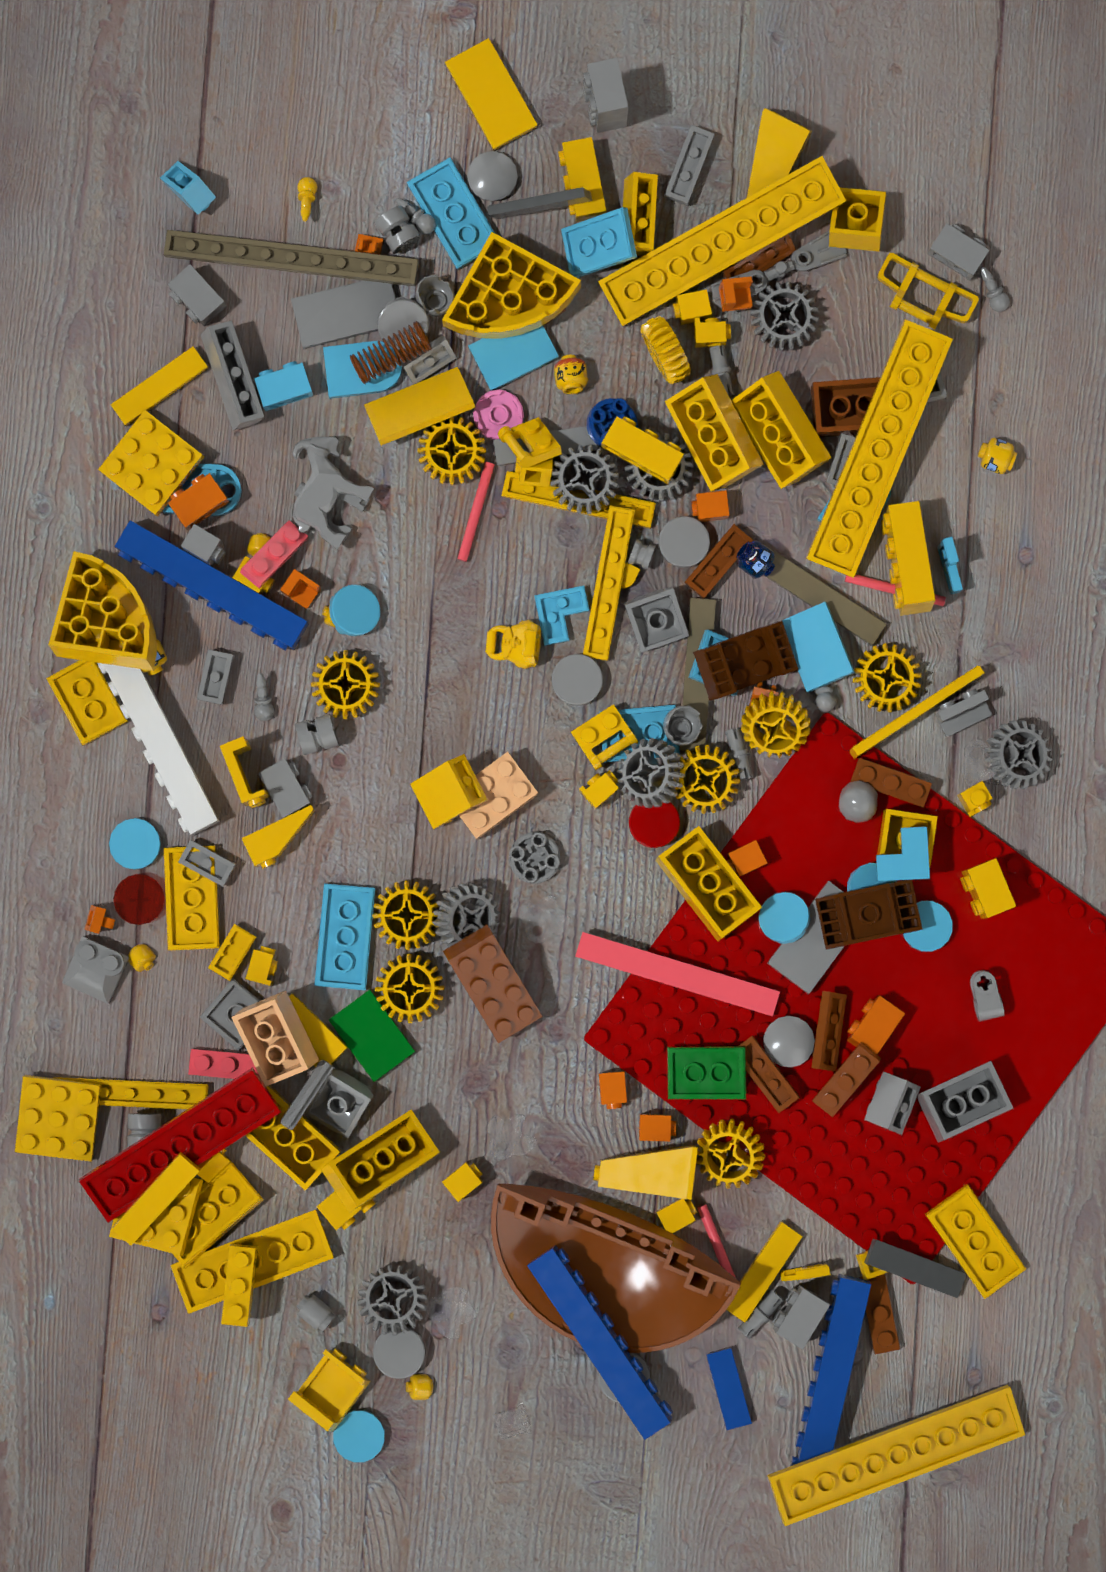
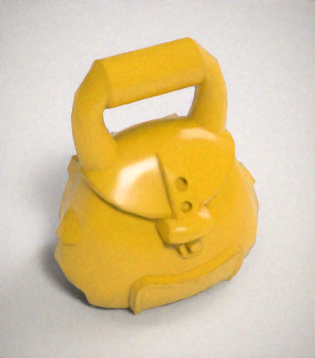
M522 620L511 627L503 625L494 626L487 631L485 652L491 659L509 660L518 668L528 669L535 667L539 660L541 628L531 620ZM497 632H501L503 634L501 641L502 652L495 654Z

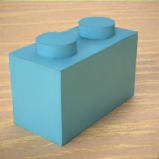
M297 361L283 365L281 370L273 372V369L265 370L258 374L259 377L254 378L265 412L313 396L303 363L298 364Z

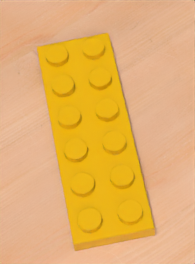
M315 1209L205 1251L187 1268H184L179 1262L170 1266L187 1312L190 1314L224 1301L229 1246L232 1243L258 1246L253 1289L333 1259L334 1255L318 1212Z

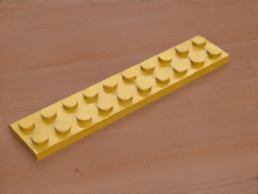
M820 156L599 280L598 283L621 325L625 326L847 201L823 156Z
M904 319L806 559L854 578L953 338Z
M1005 1385L771 1473L767 1477L784 1526H788L1025 1436V1432L1011 1388Z

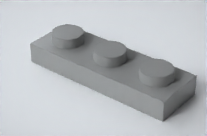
M693 125L690 126L664 194L665 198L688 206L715 133Z

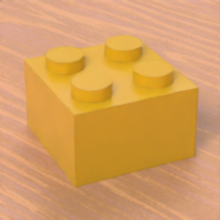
M839 187L847 202L832 209L829 247L879 252L886 192Z
M891 809L883 810L877 855L902 854L900 828L927 827L930 868L938 816Z
M996 858L962 871L964 877H961L960 880L965 892L970 891L973 901L970 904L975 916L980 915L981 919H985L1016 907Z

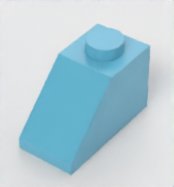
M179 161L160 177L196 214L206 210L216 198L200 177Z

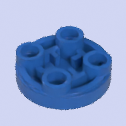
M609 398L598 402L590 410L587 417V431L590 438L601 447V443L616 417L621 419L624 416L637 423L636 427L638 428L635 412L621 398Z

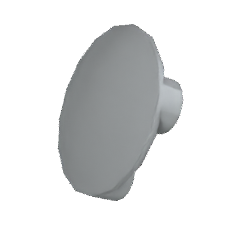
M490 151L480 154L472 161L468 169L467 178L469 186L476 197L488 201H497L507 198L512 194L518 175L516 166L509 157L500 152Z
M784 1016L778 1018L765 1031L763 1039L765 1051L772 1061L780 1066L794 1067L801 1065L809 1059L814 1050L815 1039L813 1031L805 1021L798 1017Z

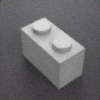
M946 223L931 246L928 255L966 279L971 280L987 256L989 249L986 248V244L980 239H971L965 235V231L961 227Z
M191 264L167 284L171 290L169 296L177 305L183 303L188 310L185 313L195 324L199 321L205 326L227 307L223 299Z
M195 524L181 545L185 552L211 567L215 563L219 565L226 554V551H224L225 545L221 539Z
M284 758L258 773L283 818L312 805L309 799L313 796L306 784L301 785L297 776L300 773L293 761L288 763Z
M883 1072L877 1083L872 1101L867 1108L864 1120L902 1135L921 1087Z

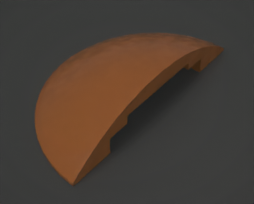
M516 1184L497 1185L491 1211V1233L496 1257L507 1282L521 1302L537 1318L561 1335L578 1342L527 1266L532 1260L554 1245L558 1249L563 1248L570 1258L568 1264L573 1271L578 1270L585 1281L583 1286L588 1293L590 1291L594 1293L599 1301L597 1307L602 1314L607 1313L614 1324L612 1329L617 1336L622 1335L629 1346L627 1349L629 1353L663 1350L684 1343L699 1335L715 1323L726 1311L741 1285L733 1275L699 1249L663 1228L631 1213L595 1200L557 1190Z

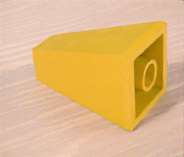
M764 108L747 197L792 172L812 130L768 108Z
M687 1145L600 1160V1165H595L593 1180L598 1181V1187L692 1200L698 1147Z

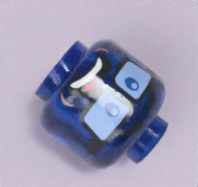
M759 541L746 542L736 555L739 568L754 579L760 578L763 575L767 577L775 568L773 563L774 553Z

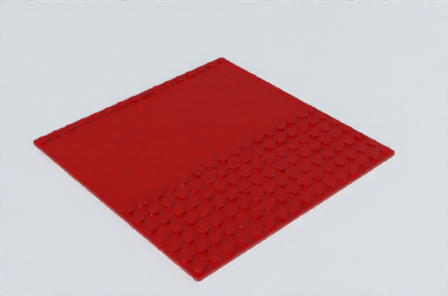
M824 713L810 731L806 743L801 744L799 751L794 752L720 854L725 860H728V853L756 840L767 864L739 878L761 907L768 898L783 892L796 894L809 907L828 881L843 892H847V882L851 873L859 866L876 863L883 810L891 809L938 816L931 866L929 868L930 879L912 880L917 903L920 901H933L942 905L949 912L952 919V934L949 941L942 948L932 952L919 951L912 948L905 941L903 935H894L844 946L812 991L807 994L767 964L781 943L769 939L762 931L758 917L760 910L720 941H717L685 900L647 952L779 991L780 994L773 1016L630 974L588 1030L584 1040L703 1130L710 1131L709 1127L712 1123L719 1127V1121L722 1119L727 1126L730 1119H734L735 1126H739L740 1122L743 1121L745 1123L743 1129L747 1130L749 1127H753L751 1135L759 1134L760 1139L757 1143L764 1144V1149L760 1152L765 1154V1159L760 1161L763 1167L762 1170L758 1171L865 1251L869 1250L874 1238L933 1261L945 1243L925 1214L966 1184L969 1185L976 1197L979 1198L1106 1024V917L931 788L924 807L876 791L878 795L875 815L867 822L856 823L847 820L840 812L839 798L842 789L851 782L859 757L911 776L914 775L876 747H872L854 759L850 754V749L864 739L830 713ZM996 858L1016 907L992 917L981 919L980 915L975 916L970 904L973 898L970 891L965 892L960 878L964 877L962 871ZM983 970L995 977L1005 1015L979 1022L974 1008L970 979L975 972ZM981 976V981L977 982V986L985 989V984L989 983V979ZM822 991L847 995L836 1071L856 1048L847 1041L851 1035L847 1031L856 1019L860 1021L865 1013L862 1012V1009L870 998L874 1000L881 996L905 1013L877 1054L881 1058L880 1062L833 1117L812 1100L836 1071L812 1068L813 1052L808 1060L798 1066L784 1067L776 1064L800 1096L799 1099L780 1113L777 1112L747 1071L746 1099H668V1047L739 1046L753 1035L765 1050L763 1045L765 1031L773 1021L784 1016L798 1017L805 1021L812 1029L814 1039L816 1040ZM990 1061L1013 1106V1109L939 1143L917 1098L902 1135L864 1120L867 1108L872 1101L877 1083L883 1072L920 1086L921 1088L918 1093L920 1094ZM724 1136L717 1140L726 1143L731 1141L732 1137ZM740 1140V1148L750 1156L747 1146ZM903 1278L904 1280H906V1281H907L908 1283H910V1284H915V1283H916V1282H913V1281H910V1280H908V1279Z

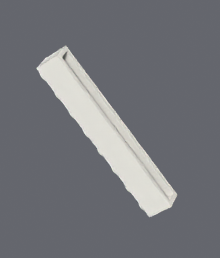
M97 663L103 674L108 673L111 679L108 685L113 695L120 696L123 702L120 705V709L126 719L131 718L135 726L131 730L138 742L143 741L146 750L143 751L145 758L149 764L154 763L158 770L154 775L161 787L166 786L170 794L166 798L173 810L178 809L181 815L178 822L184 833L189 831L191 835H195L220 822L145 674L142 673L141 669Z

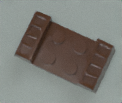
M783 621L768 624L693 652L709 701L736 693L737 690L775 676L785 675L798 670Z
M912 880L887 883L815 899L826 950L923 930Z

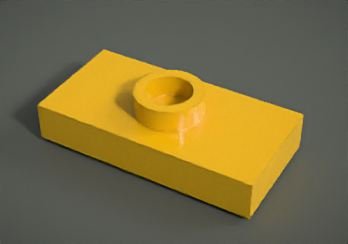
M234 924L208 969L231 981L257 937Z

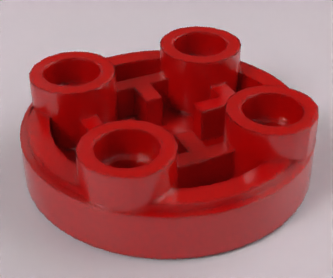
M671 802L662 803L661 807H654L653 805L652 808H646L644 805H635L630 813L629 829L631 835L639 844L645 847L660 848L666 846L676 837L679 831L680 817L677 809Z

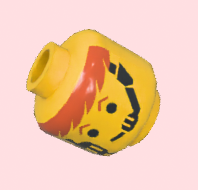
M565 355L555 364L554 376L557 388L569 395L582 392L588 383L585 361L577 358L575 355Z

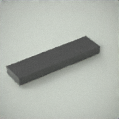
M581 187L489 205L487 207L488 216L497 220L592 201V195L590 191Z
M874 1238L864 1261L868 1265L958 1298L967 1275Z

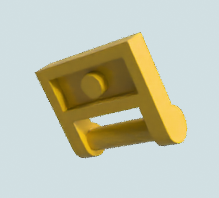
M539 417L512 428L504 426L498 432V437L517 457L516 461L521 468H528L562 454L561 446ZM520 438L531 453L524 451L516 439Z
M614 704L571 731L572 736L595 770L601 768L602 763L631 744L639 743ZM619 731H622L625 737L595 756L592 751L593 748Z

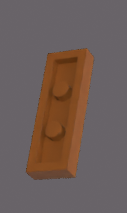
M787 234L721 272L725 279L752 270L763 272L796 251L790 235Z
M733 524L684 583L701 598L705 599L749 547L753 539Z
M860 757L851 782L863 781L869 783L878 792L924 807L932 785L931 782Z
M822 991L812 1068L836 1071L847 997L845 994Z
M753 1035L739 1045L746 1046V1071L778 1113L800 1098Z
M860 1042L812 1101L833 1117L880 1062L881 1058Z
M884 1273L868 1279L871 1283L865 1312L875 1355L900 1350Z

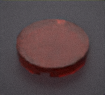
M135 874L128 876L115 889L113 898L115 910L121 919L130 924L143 925L151 923L160 916L164 909V890L157 880L148 875Z

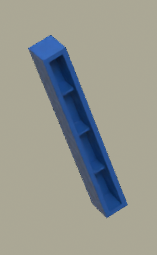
M131 520L114 546L120 551L118 556L130 563L133 559L140 562L142 570L151 575H154L155 572L164 576L162 581L176 588L177 584L186 589L184 592L186 595L195 600H198L199 597L208 601L206 606L218 613L224 610L230 614L229 619L241 626L243 622L252 626L251 632L262 638L268 635L275 639L273 644L284 651L288 647L292 650L295 649L309 625L303 618Z
M554 1245L532 1260L527 1266L639 1433L646 1440L671 1423L673 1411L665 1400L661 1401L656 1394L658 1389L655 1383L650 1378L648 1380L641 1372L644 1370L642 1364L637 1357H631L627 1351L629 1346L622 1335H616L612 1329L614 1324L607 1313L602 1314L597 1307L599 1301L593 1292L590 1291L588 1293L583 1286L585 1281L578 1270H572L568 1264L570 1258L563 1248L558 1249Z
M839 1274L838 1280L833 1279L830 1295H834L833 1302L827 1309L824 1317L828 1324L826 1331L821 1330L818 1344L822 1346L820 1356H815L813 1371H816L814 1381L809 1382L807 1396L811 1398L809 1406H804L801 1421L805 1422L803 1432L798 1431L795 1446L799 1447L797 1457H792L790 1466L834 1449L870 1293L871 1283L869 1280Z

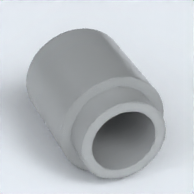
M314 1294L311 1297L305 1295L296 1306L300 1310L297 1315L315 1330L318 1328L322 1332L335 1317L331 1312L332 1309Z

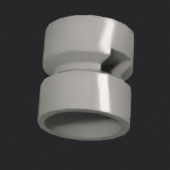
M403 206L390 209L374 222L381 235L387 236L386 243L393 254L406 250L421 238L414 224L408 223L410 218Z
M330 714L316 717L313 723L309 720L295 723L304 755L318 752L319 747L328 749L339 746Z
M128 1114V1129L132 1133L127 1136V1148L161 1126L162 1114Z

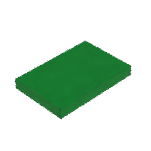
M369 989L331 1017L329 1022L373 1082H375L416 1051L392 1018L388 1016L389 1014L386 1010L383 1011L381 1009L382 1005L380 1002H377L375 995Z
M746 1046L667 1048L668 1099H746Z

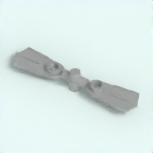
M829 231L794 251L791 260L780 261L774 267L763 272L752 270L731 278L758 277L761 283L755 284L752 282L750 286L752 298L766 288L768 281H780L786 273L794 269L807 271L847 257L846 248L829 247ZM799 256H805L807 262H801ZM721 281L712 284L711 289L712 302L721 308L718 288Z

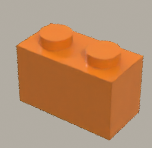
M210 473L206 476L201 474L191 482V487L185 491L183 489L176 491L170 497L172 500L168 502L187 531L194 524L198 525L229 503V500Z
M881 996L874 1000L871 998L862 1009V1012L865 1013L860 1021L856 1019L847 1031L851 1034L847 1039L848 1042L855 1047L862 1042L875 1054L879 1053L905 1014Z

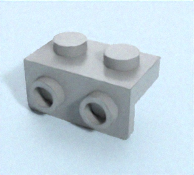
M974 689L962 695L964 700L956 704L951 700L939 706L941 711L935 714L946 737L992 715L986 703L989 698L985 690L978 693Z

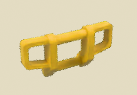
M894 253L887 255L877 275V279L896 292L890 305L891 308L895 310L898 308L928 323V327L934 330L941 317L960 323L968 322L979 301L978 296L957 287L958 285L953 282L949 284L918 268L919 265L914 262L911 263ZM890 261H894L909 269L900 287L884 276V271ZM913 277L945 293L934 315L902 299ZM954 293L969 299L972 303L965 316L945 311Z

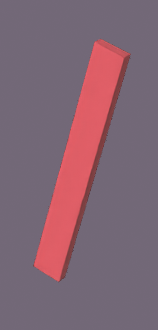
M582 932L575 957L769 1016H773L780 994L779 991L585 932Z

